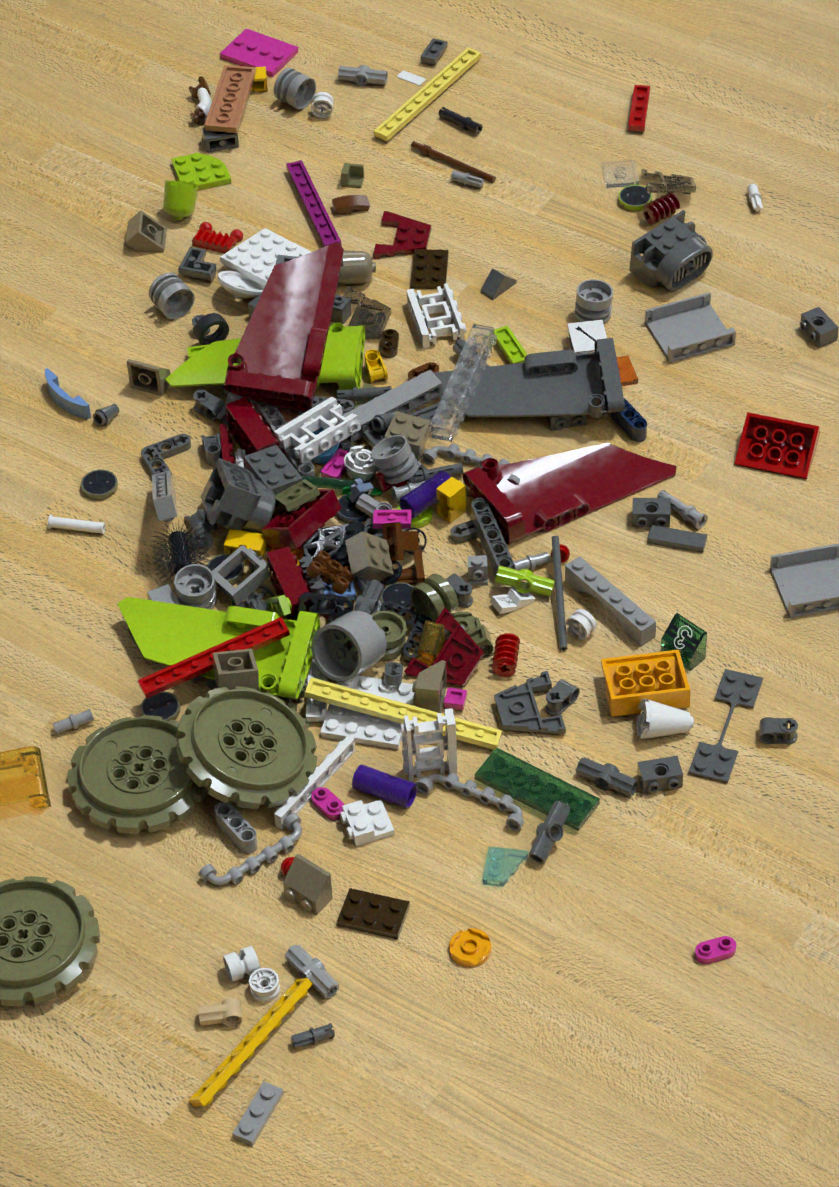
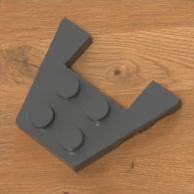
M548 671L542 672L541 676L537 678L531 677L527 679L526 683L520 686L514 685L494 695L495 705L503 730L566 734L562 715L541 719L533 692L552 689Z

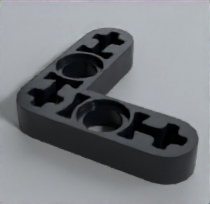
M306 592L298 598L294 620L297 621L301 610L305 611L307 609L312 613L343 616L353 611L354 605L347 597ZM309 598L311 600V603H308L306 608V605L303 602H306ZM330 600L331 604L328 608H321L323 601ZM346 603L348 607H345L344 610H342L340 606H344V604Z
M391 601L383 602L380 611H387L389 609L391 610L390 612L396 614L398 612L400 616L407 615L411 618L410 621H405L406 627L411 633L403 647L401 656L407 663H410L413 657L418 660L428 640V635L432 631L433 620L426 615ZM413 637H420L422 642L414 641ZM411 648H414V653L412 655L408 654Z

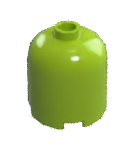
M165 180L163 208L167 214L173 216L172 219L182 220L183 217L193 214L198 184Z

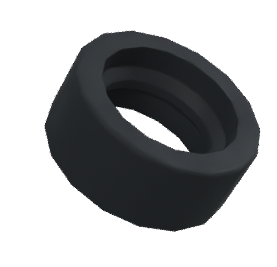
M210 313L197 321L194 327V334L202 345H209L215 341L225 340L229 334V326L220 314ZM219 325L214 333L204 336L210 327Z

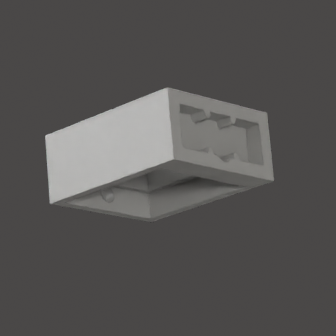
M243 545L212 571L215 586L236 605H239L271 577L267 562L263 559L259 560L251 548L247 549ZM247 558L258 569L235 588L224 577Z

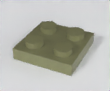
M304 479L276 494L275 502L288 512L295 511L305 502L308 503L315 500L316 496L320 495V491L315 485Z

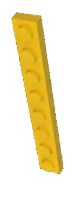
M308 978L296 979L188 1100L193 1107H205L213 1101L214 1094L227 1085V1080L230 1076L236 1074L241 1069L240 1065L254 1055L255 1048L268 1039V1034L271 1030L276 1029L282 1023L281 1019L294 1010L295 1003L308 994V989L312 985Z

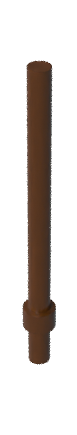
M415 141L411 143V147L421 151L424 155H431L492 183L496 180L495 176L440 153L429 145H422Z

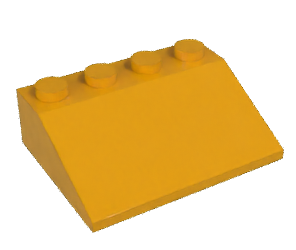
M679 650L601 659L611 717L641 713L642 709H638V706L642 699H649L677 709L690 707V686Z

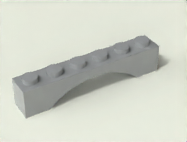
M579 556L565 565V581L577 592L588 593L601 601L619 620L628 636L638 645L643 646L656 637V621Z

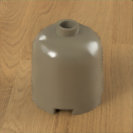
M344 250L337 285L364 284L370 281L372 273L376 272V263L372 262L370 254L364 251Z

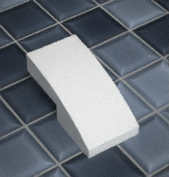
M510 588L508 594L492 596L490 603L499 614L523 608L534 602L535 598L530 592L520 593L516 588Z

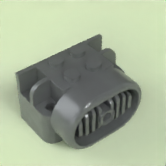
M684 210L632 242L629 271L649 287L656 288L664 285L670 291L678 290L699 277L712 260V248L695 232V224L693 222H684L686 213Z
M218 458L200 496L211 525L221 523L226 528L244 529L253 533H262V528L270 522L275 508V495L272 490H269L261 481L255 479L254 474L248 469Z

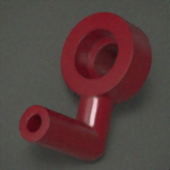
M383 473L376 474L380 491L383 493L393 486H404L408 481L407 479L400 483L389 484L385 483Z

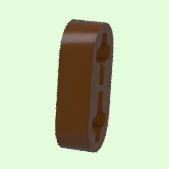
M429 362L408 372V381L429 370L433 373L439 372V365Z

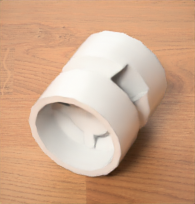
M252 946L240 949L238 954L232 952L223 955L224 966L231 982L242 979L244 974L250 976L254 971L260 969L257 955Z

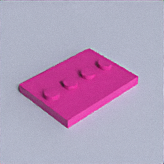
M246 28L220 52V59L245 67L266 66V75L273 78L299 52V49L292 44Z

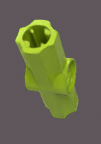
M500 565L495 577L496 583L514 587L520 593L533 592L548 597L552 593L555 581L533 575L528 569L518 571Z

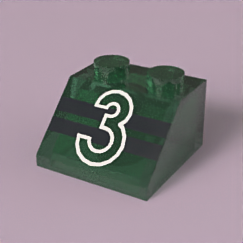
M676 613L661 638L660 652L679 650L684 668L692 671L706 659L707 632Z

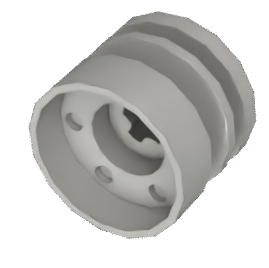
M292 68L284 69L274 84L275 97L299 110L306 108L311 103V99L316 92L315 80Z
M174 273L160 275L153 281L148 292L151 301L169 319H178L186 315L193 307L195 301L194 293Z
M596 279L585 280L578 285L575 303V316L580 322L603 320V324L609 321L613 300V288L611 285Z
M394 435L385 438L376 444L371 451V456L379 468V472L383 473L386 483L396 484L412 477L419 468V463L404 436Z
M191 564L177 572L174 585L176 597L180 605L212 610L217 600L215 579L212 571L206 566Z

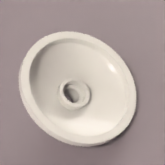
M222 271L217 277L219 283L237 299L256 298L263 292L265 287L235 271Z

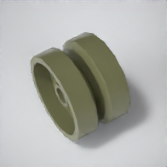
M430 575L410 591V598L416 611L430 617L433 623L436 622L444 608L451 613L458 607V599L454 589L441 575Z
M378 611L372 613V619L379 626L380 630L383 629L386 636V652L380 660H392L402 654L406 641V622L400 615L394 612Z

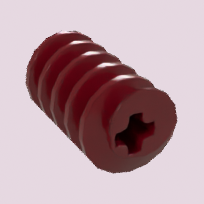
M669 192L645 204L643 214L646 221L653 225L655 222H659L660 219H665V217L675 214L676 209L680 208L679 200L674 193Z

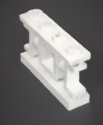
M447 283L444 284L443 289L440 286L437 287V293L423 296L420 290H417V293L414 292V289L406 290L407 304L423 348L430 347V342L436 344V337L452 334L453 340H457V337L464 340L466 326L465 323H462L461 312L457 311V301L453 300V290L449 289ZM444 312L445 315L430 318L429 314Z
M330 397L274 431V434L279 441L280 448L286 449L294 445L295 456L300 458L301 463L305 464L361 429L359 416L352 413L347 417H343L342 406L340 404L337 405V400L334 397ZM320 427L325 429L317 435L312 433Z
M452 708L444 709L445 716H441V713H438L437 720L418 723L417 717H412L413 720L409 721L408 715L404 716V724H401L402 736H405L401 737L402 747L405 749L402 750L404 775L408 774L409 781H414L413 775L420 778L421 771L439 768L441 774L449 771V773L458 775L456 723ZM443 725H445V736L442 735ZM414 729V740L411 741V730ZM438 743L436 747L419 748V745ZM444 751H446V762L443 760ZM413 755H415V758H416V760H415V766H413V761H412V756H413Z

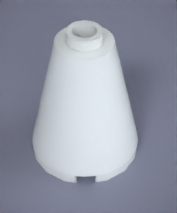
M642 699L639 703L638 709L642 710L640 715H637L636 728L640 739L685 733L693 727V716L687 711L649 699Z

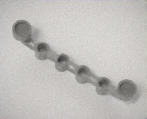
M450 444L449 447L435 446L431 449H425L421 455L422 461L430 465L437 459V453H442L449 459L459 458L466 464L475 463L479 464L480 467H482L483 460L493 457L489 454H484L482 458L478 457L473 449H467L465 453L461 452L456 444ZM501 459L498 464L501 465L510 463L506 459ZM511 474L507 480H511L516 485H519L521 479L517 475Z
M449 773L447 777L439 774L421 777L416 783L417 791L424 795L429 794L434 782L443 784L448 790L454 788L461 791L466 797L474 796L483 804L491 803L496 805L503 812L511 811L513 813L506 820V825L513 831H519L524 825L522 810L513 804L511 796L505 794L501 799L495 797L494 790L489 787L480 791L476 789L477 785L472 780H467L463 784L458 782L459 777L456 774Z
M296 813L288 815L283 824L288 830H294L290 836H283L277 844L272 847H265L260 854L247 858L244 864L231 868L226 875L222 877L215 876L217 871L211 864L204 866L198 875L204 882L210 881L216 885H224L230 881L234 884H239L244 879L243 873L249 870L251 874H255L261 869V862L266 860L269 864L273 863L278 858L277 853L283 850L285 853H289L294 849V842L302 834L301 818Z

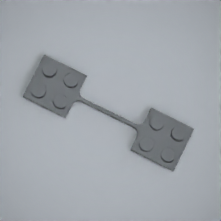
M725 669L715 699L730 703L731 708L719 742L715 745L699 742L689 769L690 774L728 783L738 751L722 746L735 706L742 705L754 708L763 677Z

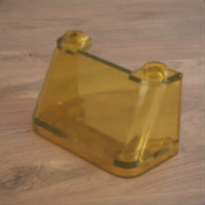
M29 746L0 752V806L29 801L31 807L35 809L51 807L40 748Z

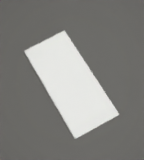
M404 70L396 76L419 86L426 80Z

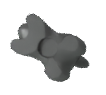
M202 509L192 514L191 517L185 516L184 519L193 528L192 533L194 534L196 530L195 534L197 537V533L201 535L199 537L200 542L202 537L206 536L204 542H207L206 547L212 548L213 540L210 532L217 529V524L211 525L209 520H207L206 512Z

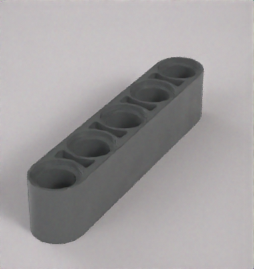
M482 498L474 499L471 504L470 517L495 576L499 565L513 569V559L488 502Z

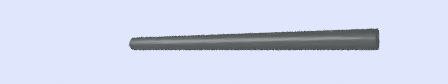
M552 536L560 650L565 651L568 647L559 536Z

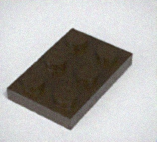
M414 250L411 289H437L439 286L441 289L444 288V284L447 281L449 250Z
M349 888L337 920V926L398 940L410 908V901Z

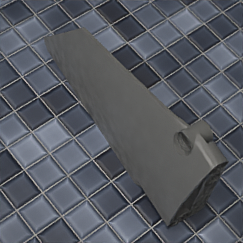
M613 338L597 339L594 341V352L576 354L573 350L532 353L525 356L524 363L434 373L442 382L443 395L440 398L468 417L576 416L589 414L593 418H600L604 413L625 411Z

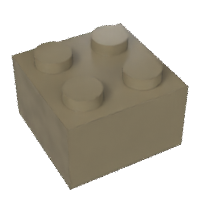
M395 411L384 439L394 435L404 436L418 461L429 437L431 420Z
M363 531L345 540L352 575L369 581L373 579L381 581L393 574L387 540Z
M252 649L213 653V673L217 688L227 687L228 690H232L236 686L259 690L258 668Z

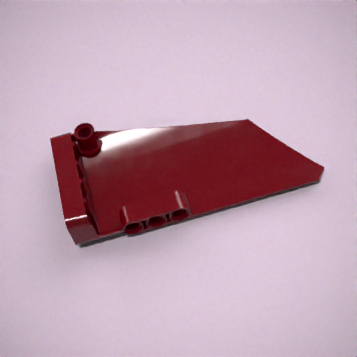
M334 242L306 255L274 265L235 353L228 357V367L223 386L226 391L279 407L302 411L312 409L317 379L321 373L344 248Z
M610 443L510 464L499 465L496 459L487 458L483 460L482 468L476 467L462 474V477L473 499L482 498L488 502L504 541L509 545L540 530L551 531L674 477L677 466L653 460ZM511 474L517 475L521 479L519 485H516L511 480L508 481V477Z

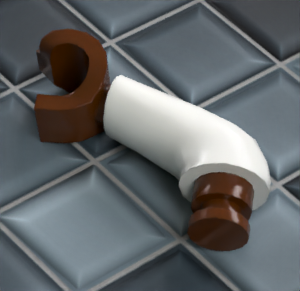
M202 76L198 78L199 85L197 87L190 86L188 88L192 97L199 99L196 110L190 114L191 119L196 124L199 123V120H206L212 104L209 86Z

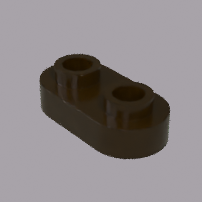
M387 329L381 334L380 354L384 358H393L398 353L399 333L396 330Z

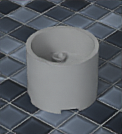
M362 611L348 612L323 626L315 633L311 645L312 656L315 664L325 676L335 681H348L376 665L384 657L387 645L386 636L383 629L380 630L370 614Z

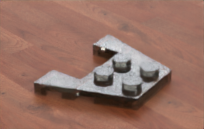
M641 169L640 176L643 180L660 181V183L646 182L645 189L647 193L691 194L696 192V184L693 177L677 174L667 176L658 171L647 173L646 169Z
M347 286L343 297L350 299L351 304L357 305L348 326L364 325L365 340L380 339L392 313L391 308L375 299L371 300L365 297L364 293H358L351 286Z

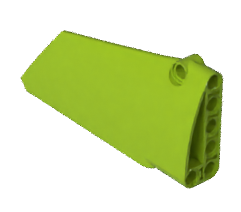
M334 323L329 327L321 373L317 379L316 388L319 387V383L337 382L340 390L353 389V387L361 388L365 347L364 325L343 326L341 323ZM241 338L215 341L179 366L165 381L171 387L224 385L228 357L235 353Z
M126 597L117 603L144 659L166 666H171L281 617V615L275 612L229 606L227 612L133 597ZM300 611L297 621L283 619L290 635L253 651L258 668L259 690L257 691L267 692L279 697L298 699L313 660L312 640L315 633L321 628L318 613ZM213 670L200 675L215 680Z

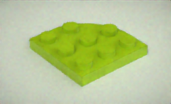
M194 153L171 158L178 181L186 182V184H198V190L231 184V177L226 165L216 157Z

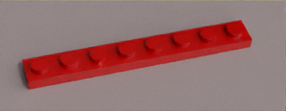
M279 617L139 679L138 684L146 699L213 670V653L244 649L255 651L289 636V629L282 617Z

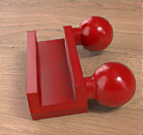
M203 222L192 239V245L225 254L231 250L232 246H236V242L242 241L243 232L239 229H234L231 231L230 237L227 233L223 236L220 231L216 234L211 223Z

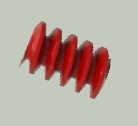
M504 633L496 638L492 670L498 676L510 677L516 672L520 638L515 634Z

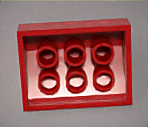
M747 412L734 464L807 479L817 449L820 427Z

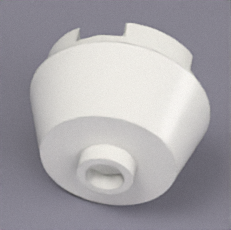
M363 446L350 448L349 453L344 457L347 475L353 480L360 478L363 482L369 481L379 469L371 456V451L363 449Z

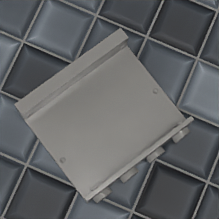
M710 292L645 310V324L670 363L735 345L736 331L734 328L726 329L710 304Z
M839 543L771 555L770 570L790 618L839 609Z

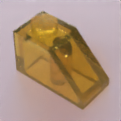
M426 620L418 647V660L427 666H431L445 645L444 625Z

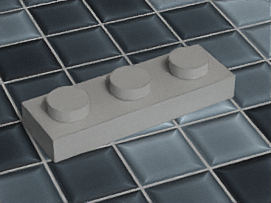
M263 1081L232 1133L233 1139L250 1146L255 1144L284 1094L282 1088Z

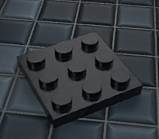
M357 522L320 528H337L341 530L344 536L343 543L338 551L331 555V560L339 562L343 568L350 566L345 540L362 531L364 532V524ZM325 532V537L329 536L334 532ZM340 535L332 539L331 542L338 546L341 540ZM319 537L314 538L311 543L318 541ZM317 547L309 548L308 553L314 556ZM329 549L326 552L330 553L333 551V549Z

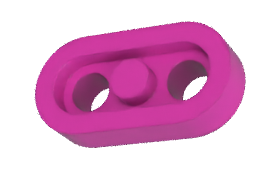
M320 787L315 789L311 795L313 805L328 819H341L340 812H343L342 806L344 803L327 788Z
M722 936L701 942L695 948V958L701 964H711L731 958L736 953V941L729 936Z

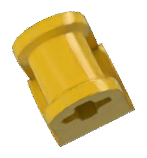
M374 349L366 351L364 354L365 370L369 382L373 383L379 379L387 380V368L379 351Z

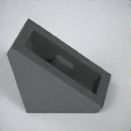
M492 268L481 288V293L494 300L515 285L517 280L504 272Z

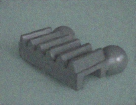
M311 555L302 557L299 560V566H301L303 571V580L306 579L308 582L309 593L324 594L325 586L321 577L313 579L306 574L307 567L313 561ZM328 600L322 602L321 608H327Z

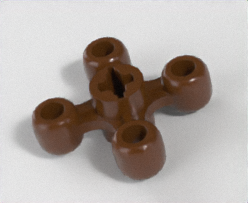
M319 551L314 557V561L309 564L306 570V574L313 579L321 577L324 583L332 585V590L340 595L347 591L349 584L355 578L351 574L350 566L343 568L339 562L331 560V556L325 551Z

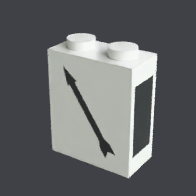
M603 320L567 324V337L570 349L575 351L576 354L594 352V341L607 338Z

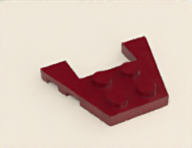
M384 211L382 226L398 228L393 245L375 244L373 259H380V256L383 255L395 257V254L398 253L410 255L414 254L415 249L428 248L432 230L430 224Z
M444 608L435 623L452 634L431 666L442 660L446 661L447 684L464 687L485 653L450 612ZM413 657L404 673L409 676L418 677V674L429 668V666Z

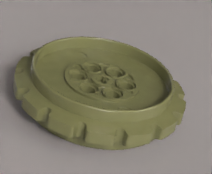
M236 686L232 690H228L227 687L216 688L208 691L205 698L198 696L187 706L176 731V737L179 739L176 745L177 754L180 762L188 765L186 773L199 787H205L208 790V794L225 803H236L238 807L258 809L260 805H266L267 808L277 807L287 803L291 795L297 796L309 783L308 777L315 772L317 756L314 753L317 746L313 733L304 728L306 721L295 709H290L284 704L283 700L270 693H263L254 688Z
M147 715L137 718L127 717L111 722V725L105 728L101 727L86 738L87 745L79 746L71 759L72 769L68 770V785L70 793H72L73 802L82 815L89 814L92 823L106 830L113 827L117 829L118 833L139 834L140 831L151 833L170 827V823L176 820L180 822L195 811V803L202 802L208 793L205 787H199L186 773L188 765L181 763L176 750L179 740L176 737V731L179 722L175 720L168 722L160 716Z
M36 876L24 877V880L15 881V879H9L0 882L1 1005L24 1006L25 1002L33 1001L34 1004H39L57 997V992L61 990L68 991L83 979V969H90L98 954L96 943L100 942L98 919L94 917V909L84 895L76 896L75 888L58 880L50 883L46 877Z

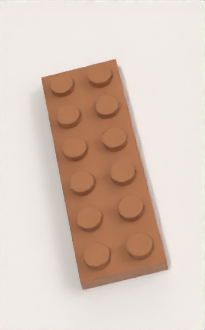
M224 65L204 124L205 131L237 133L256 75V67Z

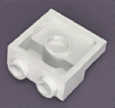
M362 800L342 806L343 812H340V818L342 823L347 825L346 832L349 840L353 839L355 846L395 835L382 800L364 805Z

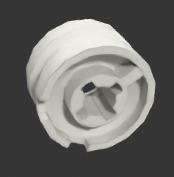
M318 92L313 95L311 99V111L319 118H326L332 114L334 106L333 97L326 92Z
M577 609L566 620V625H569V632L573 636H579L578 639L581 640L586 639L597 628L593 616L583 609Z
M260 968L250 975V993L255 1000L266 1003L276 999L280 992L278 974L274 970Z

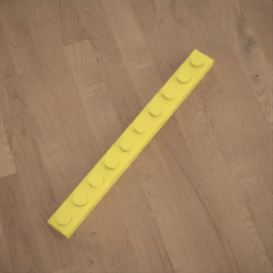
M469 47L378 126L374 130V136L385 141L391 139L481 58V52Z
M312 677L309 680L304 696L400 724H404V716L407 715L409 721L413 720L412 717H417L418 723L437 720L438 714L434 711ZM455 718L457 740L497 750L502 730ZM443 725V736H445V725Z

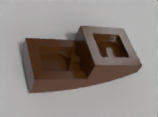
M346 195L332 199L334 210L339 213L351 214L352 209L368 211L370 208L367 195Z

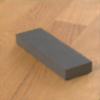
M655 525L651 526L648 536V543L704 552L707 541V534Z

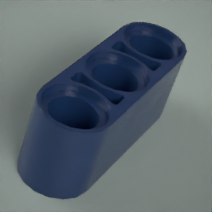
M624 398L625 411L611 413V418L633 441L643 442L647 438V421Z

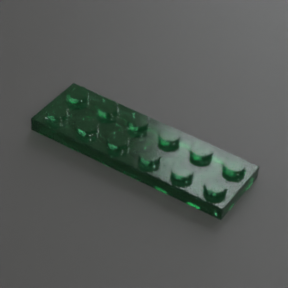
M497 747L474 774L475 780L503 794L509 795L513 799L545 815H548L554 801L567 804L571 811L564 824L577 831L580 830L600 804V798Z

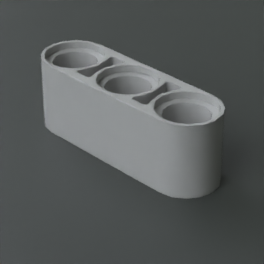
M222 801L216 804L214 811L218 827L241 852L245 854L254 853L258 848L255 829L229 802L225 803Z

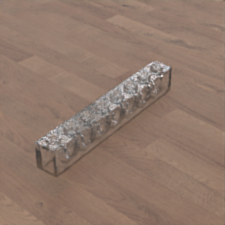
M473 324L431 421V438L452 442L454 436L458 434L459 424L463 422L465 410L470 406V398L474 396L476 384L481 380V372L486 368V360L491 356L492 346L496 345L497 335L494 333V327Z

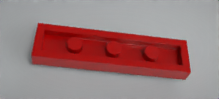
M634 85L628 124L629 131L645 132L651 86Z

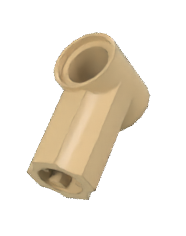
M226 998L221 1004L204 1005L198 1008L200 1026L224 1023L226 1026L234 1027L242 1023L241 1001L238 998Z

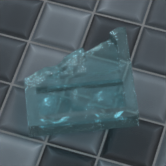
M489 846L483 874V885L504 887L509 881L510 876L516 873L522 861L528 859V851Z

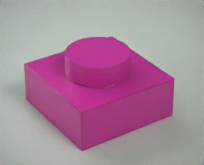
M448 687L444 707L464 710L467 690Z

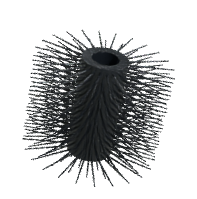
M179 521V531H177V527L175 532L170 530L171 534L166 530L165 532L169 535L161 538L163 541H150L163 546L150 545L155 548V551L152 553H157L155 558H153L158 559L154 565L157 566L158 561H160L161 564L159 566L162 568L160 572L164 574L163 571L166 572L165 570L171 573L169 578L174 573L177 574L183 567L191 564L200 563V565L206 567L211 566L198 561L203 560L206 563L209 561L206 559V556L209 554H204L206 553L205 550L208 549L204 546L207 542H204L203 546H201L199 539L201 535L197 533V537L195 534L196 530L194 534H190L193 528L187 534L185 533L186 529L182 531L183 527L180 531Z

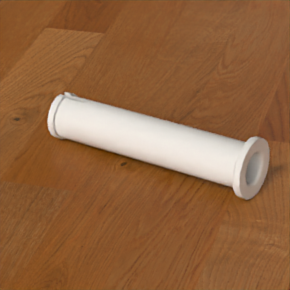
M52 514L48 518V529L60 528L100 534L105 533L106 524L104 522L53 517Z

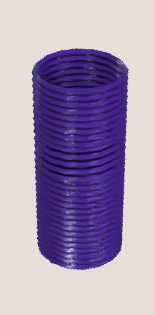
M439 471L433 477L400 498L399 505L401 510H411L413 519L439 501L436 488L451 476L445 471Z
M363 764L357 767L352 779L353 789L406 808L412 805L417 793L416 783Z

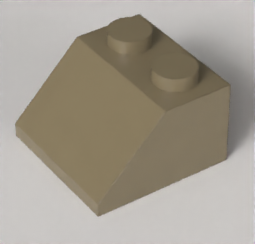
M140 210L128 221L125 244L137 252H163L165 250L167 228Z
M127 360L130 388L163 396L170 386L165 381L170 375V370L136 360Z
M442 660L418 674L417 681H413L412 692L415 693L413 705L441 713L447 688L446 661Z
M297 854L283 882L284 894L289 900L299 903L306 911H311L317 915L333 899L331 874L300 854Z

